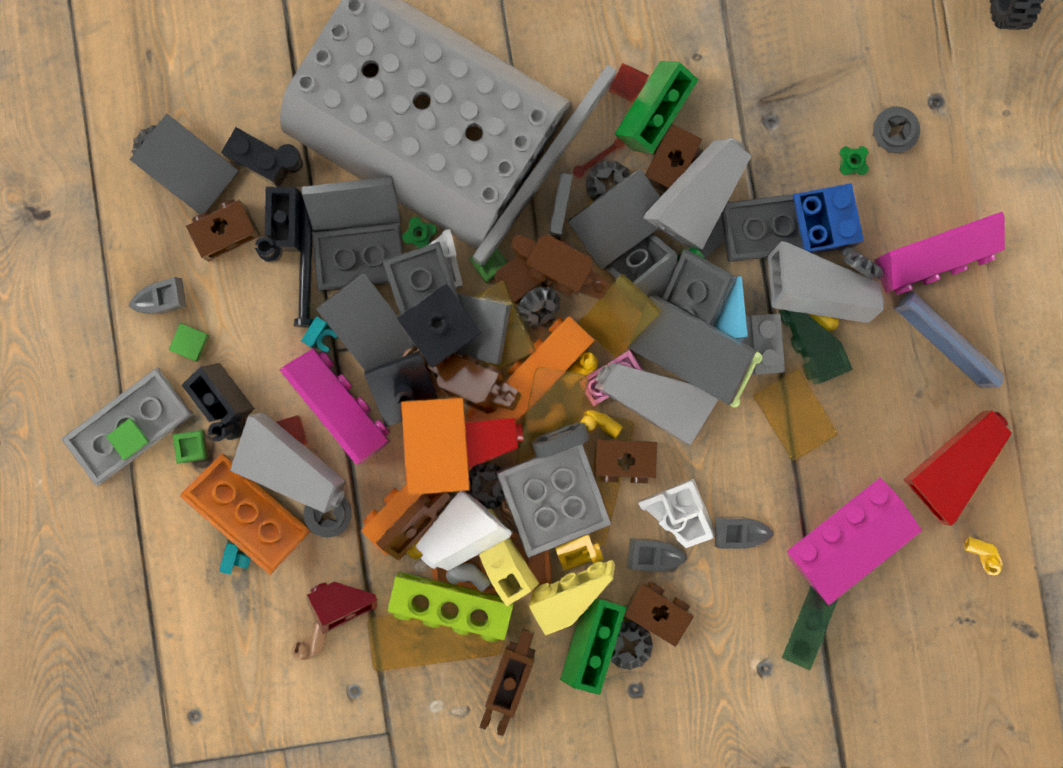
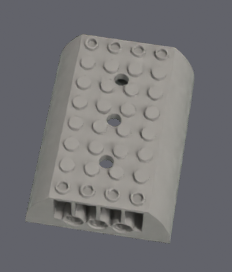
M341 0L285 90L281 106L280 125L284 133L361 180L392 176L397 202L443 230L450 229L453 236L477 250L520 190L572 106V102L404 0ZM370 63L376 64L379 67L378 74L373 78H367L362 74L363 68ZM427 95L431 99L430 106L423 110L414 106L416 97ZM472 126L480 127L483 131L481 139L478 141L467 139L465 134L468 128Z

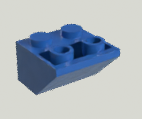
M852 183L792 195L804 250L810 253L840 250L844 247H855L864 241Z

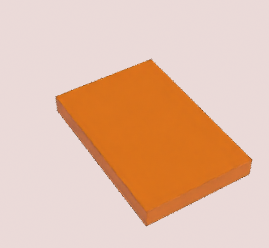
M463 398L401 402L407 495L470 490Z

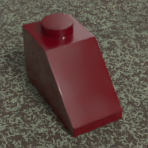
M335 581L328 585L327 583L318 584L310 590L311 593L307 594L308 605L323 634L377 608L378 602L376 595Z

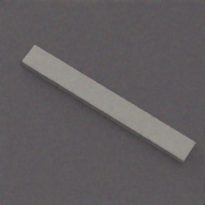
M610 65L605 67L473 255V262L484 267L615 80L616 70Z

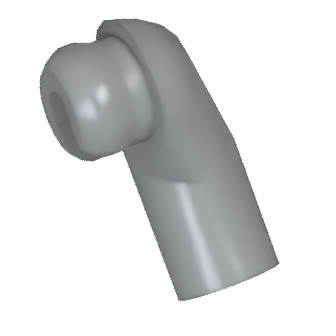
M462 563L446 573V579L449 583L458 584V582L471 581L480 592L484 591L491 584L490 579L473 563Z

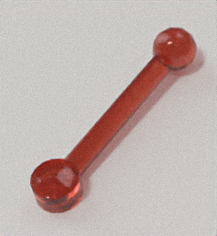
M616 138L614 144L586 164L576 166L573 169L574 176L577 178L583 177L588 168L615 149L623 148L625 143Z

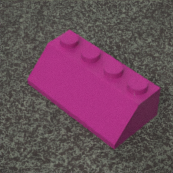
M1002 211L890 251L873 260L883 270L884 274L880 280L885 293L895 290L896 295L913 290L912 284L922 280L923 284L927 285L940 280V273L950 270L951 275H955L968 270L967 264L976 260L979 265L996 260L995 254L1005 250V216Z
M311 349L279 369L355 464H364L391 442L387 437L390 431L380 419L375 422L368 413L372 409L361 396L356 399L349 391L353 386L343 374L336 375L331 368L334 363L324 351L319 354L318 351Z
M880 477L786 552L790 562L829 606L919 535L922 529L900 497Z

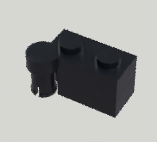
M235 127L221 151L231 162L276 187L281 186L288 174L284 169L295 173L300 171L303 166L301 155L293 145L284 144L276 150Z
M266 187L265 235L267 237H261L255 242V245L258 246L255 250L260 258L268 263H275L280 260L283 252H300L302 194L296 187Z
M220 363L200 366L182 384V387L207 420L214 422L209 426V436L216 435L212 438L216 442L223 439L234 440L240 438L245 427L243 419L255 408Z

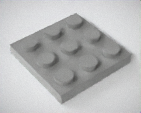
M582 444L549 457H534L496 472L528 558L611 525Z

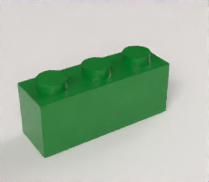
M659 61L614 135L633 151L653 154L699 79L680 62Z
M597 597L578 618L560 677L562 682L578 690L597 695L601 694L627 607Z

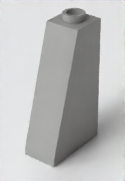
M736 139L714 140L646 212L643 218L684 246L703 249L752 155L743 149L744 145Z
M783 241L768 255L772 308L869 323L884 310V298L881 292V284Z
M612 362L608 366H603L596 377L598 381L595 386L596 389L688 445L692 444L718 401L716 397L692 384Z
M261 412L248 415L230 471L323 513L339 507L345 495V491H343L345 480L267 414Z

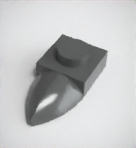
M173 277L144 287L132 298L129 307L135 311L148 314H164L186 307L182 278Z
M716 517L714 547L720 549L752 548L763 544L773 536V531L759 521L744 517Z
M630 538L627 568L631 570L667 571L687 560V556L671 544L653 539Z

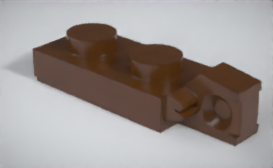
M447 492L425 493L421 495L376 544L381 550L396 560H400L439 517L438 512L451 498Z

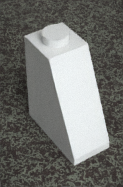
M459 491L415 547L423 554L421 559L429 567L436 569L438 566L449 571L511 536L512 532L475 497Z

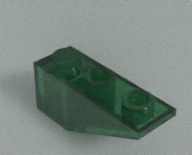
M779 310L782 323L785 327L789 326L793 335L790 338L792 347L803 358L805 364L802 365V369L808 381L812 380L813 384L816 385L853 370L842 343L806 313Z
M810 585L781 658L811 670L838 599L828 606Z

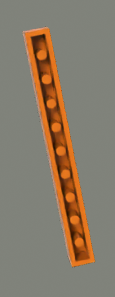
M570 316L565 320L560 317L548 329L552 334L544 342L539 338L529 348L528 352L531 355L524 363L518 360L507 371L510 377L506 382L522 395L514 411L498 407L495 412L486 414L471 408L466 414L469 417L466 423L515 418L516 423L595 340ZM407 484L400 491L395 487L383 499L386 505L379 512L374 509L362 521L366 526L361 532L386 556L389 555L381 550L376 542L423 494L407 495Z

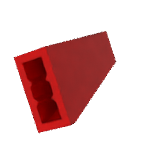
M993 410L982 411L903 479L942 525L952 526L957 521L1010 438L1012 432L1007 428L1008 422L999 412H994Z
M515 418L465 423L468 469L517 449L518 442L523 441L522 424H515Z

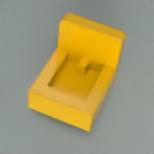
M588 534L555 547L563 571L590 561L594 564L604 560L599 544L592 545Z

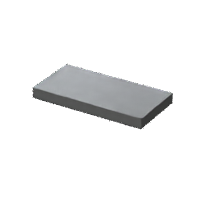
M155 368L61 440L96 486H100L194 414L161 370ZM133 418L150 443L129 459L123 460L106 436L126 420Z

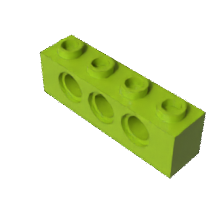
M399 571L395 577L387 612L394 613L393 616L397 619L409 621L411 618L423 620L422 623L429 627L439 628L440 625L451 627L452 631L457 634L469 635V632L480 634L483 640L498 642V639L505 641L514 602L506 607L499 595L480 592ZM416 595L426 596L429 600V605L427 607L417 606L414 602V597ZM453 602L457 605L459 611L456 614H447L443 609V604ZM477 609L484 610L488 618L482 622L476 621L472 617V612Z

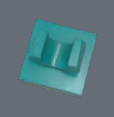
M316 316L301 342L313 349H316L318 346L322 351L330 352L331 349L324 345V338L329 335L335 339L339 337L333 330L329 329L330 326L326 321Z
M228 539L219 572L231 575L233 565L248 569L251 558L243 552H237L238 547Z

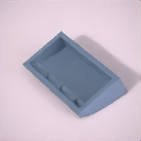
M910 291L894 308L980 388H997L1002 385L1004 374L914 291Z

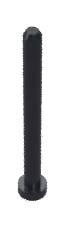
M302 196L298 318L294 319V327L309 328L314 319H310L312 226Z

